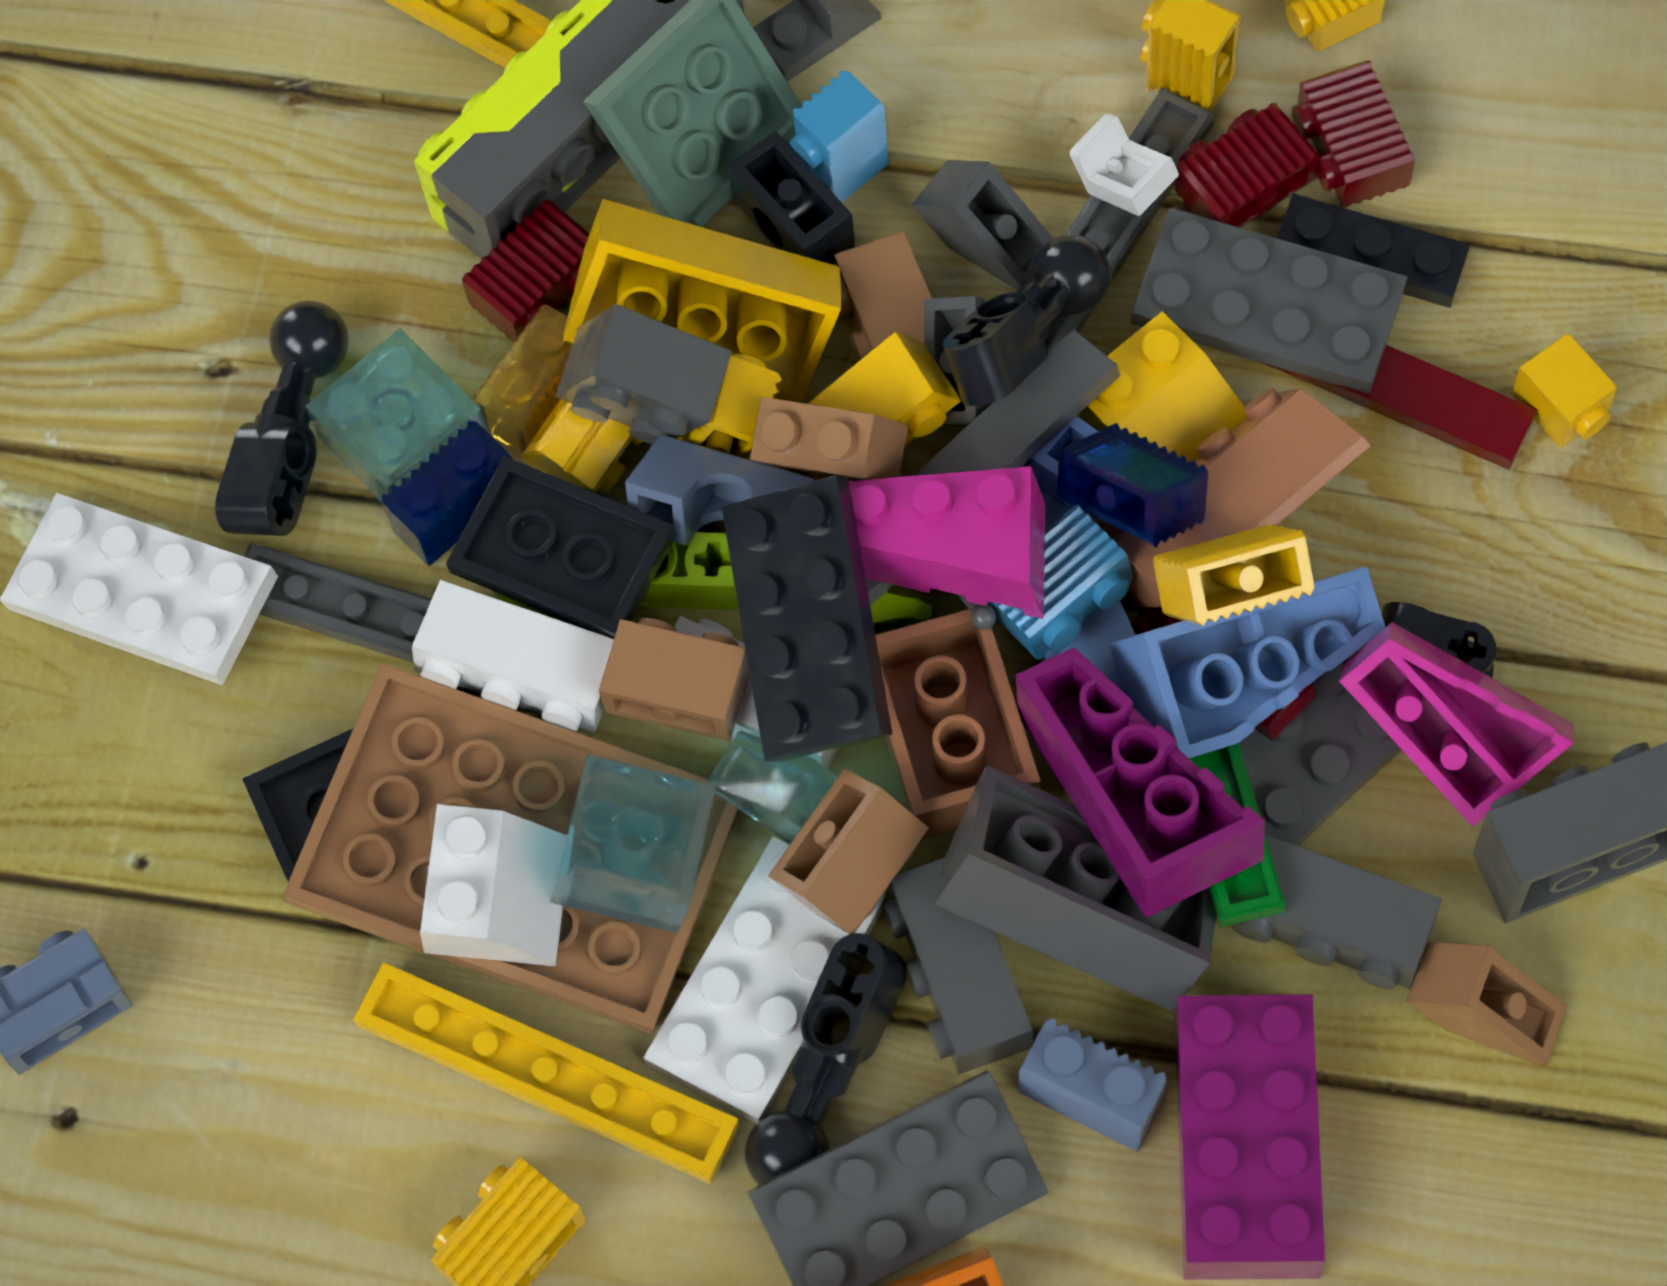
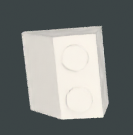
M437 804L420 928L424 953L556 966L571 837L505 811Z

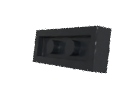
M1292 193L1277 239L1408 276L1404 295L1451 308L1470 248V244L1294 193Z

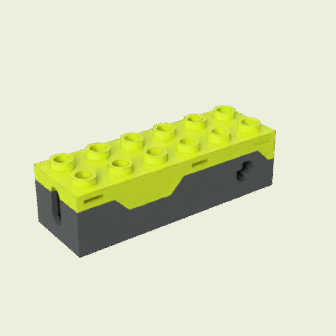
M580 0L570 11L559 13L549 24L545 35L528 51H521L516 54L507 64L503 75L486 92H478L472 96L465 104L461 116L443 133L439 132L428 138L421 147L414 163L431 218L482 259V257L488 256L492 248L498 246L500 240L506 239L508 233L514 231L517 224L523 223L526 216L532 215L534 209L540 207L543 200L550 199L561 210L566 212L621 158L583 101L690 0ZM736 0L744 13L743 0Z

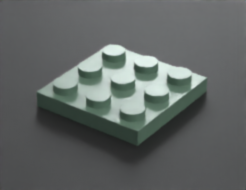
M690 0L583 101L659 215L668 216L688 223L693 218L699 227H703L732 199L727 165L775 130L789 144L790 140L795 137L793 109L802 108L801 103L736 0Z

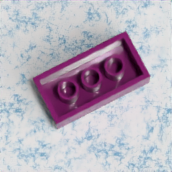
M1313 994L1178 996L1175 1013L1183 1279H1320L1325 1263Z

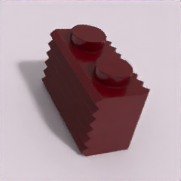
M1366 60L1300 82L1298 102L1291 109L1294 125L1306 140L1312 139L1320 155L1317 171L1318 180L1325 191L1335 190L1342 207L1348 208L1353 203L1360 204L1364 200H1371L1375 196L1382 197L1387 192L1393 193L1398 188L1405 189L1410 185L1415 162L1414 155L1410 151L1409 143L1405 140L1404 132L1400 129L1394 111L1391 110L1390 102L1386 98L1385 91L1382 90L1381 82L1377 79L1371 61Z
M1270 103L1266 109H1261L1259 112L1256 109H1250L1239 115L1229 126L1228 133L1221 134L1216 141L1208 143V141L1202 140L1190 146L1181 155L1176 166L1179 176L1175 179V191L1178 197L1183 199L1184 204L1190 208L1192 214L1241 228L1291 196L1292 193L1297 192L1316 180L1320 155L1276 103Z
M550 199L543 200L541 206L535 208L532 215L526 216L523 223L517 224L515 230L509 232L506 239L500 240L498 246L492 248L488 256L482 257L480 263L473 266L471 272L464 274L462 283L468 302L482 316L486 317L490 323L494 324L499 331H502L507 338L511 339L516 346L523 344L531 335L535 337L543 336L558 320L560 308L573 296L584 248L590 233Z

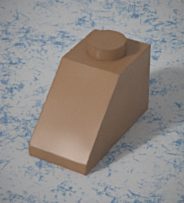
M1428 942L1406 1002L1447 1032L1535 1065L1545 1066L1548 1063L1567 1009V1005L1489 945Z

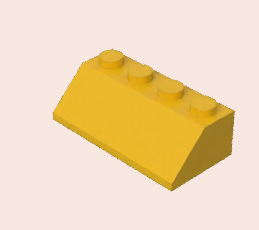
M602 199L584 248L563 340L573 343L578 327L614 304H617L732 351L731 355L745 354L758 358L766 365L767 369L778 372L782 379L776 386L779 392L773 398L802 403L841 310L840 267Z

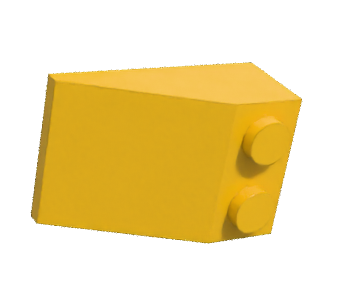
M1163 311L1107 355L1108 358L1117 364L1120 377L1077 415L1080 419L1119 445L1117 469L1148 500L1153 496L1149 488L1159 477L1177 466H1181L1185 470L1201 456L1196 449L1206 438L1224 427H1228L1231 431L1247 418L1243 411L1245 406L1207 355Z

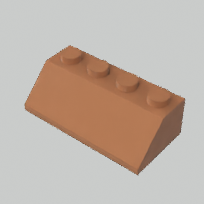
M1271 388L1261 393L1243 409L1247 415L1244 421L1231 431L1228 427H1224L1214 432L1197 447L1196 450L1201 455L1185 470L1181 466H1177L1163 474L1150 486L1149 489L1153 496L1137 510L1133 505L1122 509L1102 526V529L1108 536L1114 539L1128 556L1134 575L1126 593L1135 607H1161L1153 565L1155 555L1268 524L1278 525L1370 447L1364 436L1303 389L1277 392L1274 388Z

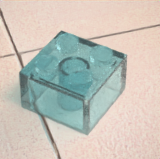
M401 328L396 330L305 406L318 438L397 519L491 440L481 408Z
M587 754L573 801L550 903L678 934L690 906L716 786Z

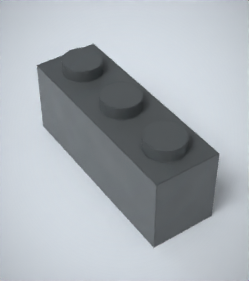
M1265 834L1285 900V912L1234 924L1233 929L1238 934L1257 942L1267 943L1273 938L1296 947L1295 952L1299 956L1315 964L1330 966L1335 961L1359 970L1358 975L1360 978L1377 987L1394 989L1396 985H1400L1410 989L1436 920L1442 898Z
M944 858L896 874L890 883L891 899L882 902V906L894 939L906 936L914 958L904 963L917 999L929 996L937 1018L927 1021V1025L940 1059L951 1056L958 1075L1031 1049L1033 1045V1029L995 932L934 904Z

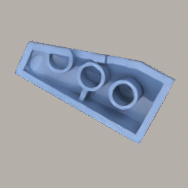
M1367 566L1315 581V588L1310 596L1301 594L1299 599L1290 597L1287 603L1277 601L1275 606L1266 604L1264 609L1254 607L1252 612L1242 611L1240 616L1230 614L1228 619L1219 617L1216 623L1207 620L1204 626L1181 621L1110 643L1125 694L1133 700V708L1154 727L1159 724L1176 740V747L1188 758L1241 742L1255 731L1254 727L1276 710L1287 706L1299 696V692L1325 672L1332 671L1386 628Z

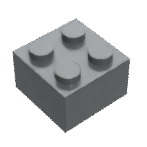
M614 304L578 327L555 397L572 403L571 411L585 419L607 422L609 418L630 426L629 434L643 442L653 444L662 435L677 439L710 422L732 351Z

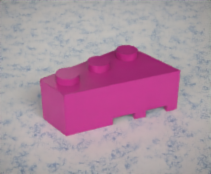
M1031 466L849 481L865 578L927 593L933 588L963 595L967 602L984 606L987 605L988 601L1020 608L1023 610L1024 615L1044 619L1045 501Z
M1393 622L1343 663L1339 682L1472 827L1485 817L1487 811L1491 810V803L1503 795L1518 790L1574 743L1573 723Z

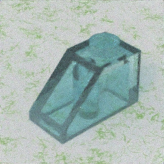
M741 730L735 735L705 786L791 844L839 776L808 756L777 763L765 762L761 738Z

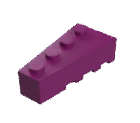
M1075 647L1016 674L1017 703L1021 721L1145 918L1263 861L1265 821L1249 806L1243 809L1224 791V783L1206 767L1201 770L1176 747V740L1159 724L1154 727L1133 708V700Z

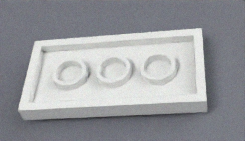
M56 493L0 597V601L10 611L223 686L278 575L270 565Z
M774 836L768 843L643 1057L645 1065L755 1124L767 1115L792 1071L804 1041L801 1032V1021L832 948L840 939L849 935L817 916L768 877L789 847V844ZM883 893L872 913L864 919L855 933L870 934L883 911L882 902L887 901V894Z

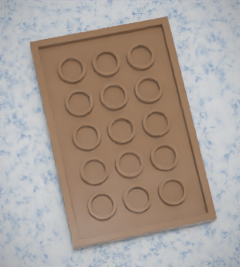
M381 663L286 886L283 898L287 904L424 953L420 928L437 804L508 812L571 837L556 966L438 954L428 955L653 1036L742 805L744 792Z

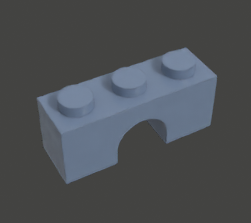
M662 435L656 439L628 477L625 486L628 507L673 524L676 531L674 542L688 545L695 532L701 527L714 521L724 520L721 506L813 482L817 479Z

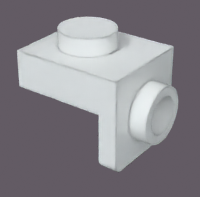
M1106 113L1070 150V157L1088 194L1137 216H1140L1179 176L1171 157L1129 140L1119 118L1110 113Z

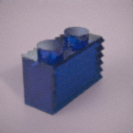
M467 421V429H458L457 437H448V445H439V453H430L429 461H420V470H411L410 478H401V486H392L391 494H382V504L393 532L426 565L431 566L457 543L503 456L513 459L512 456L477 421Z
M1115 423L1059 451L1057 497L1072 506H1080L1084 512L1156 548L1161 541L1166 543L1169 537L1175 539L1178 532L1184 534L1187 528L1192 530L1195 524L1201 525L1205 519L1208 471L1205 465L1198 467L1195 460L1187 461L1185 455L1178 457L1175 450L1169 453L1165 446L1159 448L1156 441L1149 443L1146 436L1139 438L1136 432L1130 434L1127 427L1121 430L1119 425Z

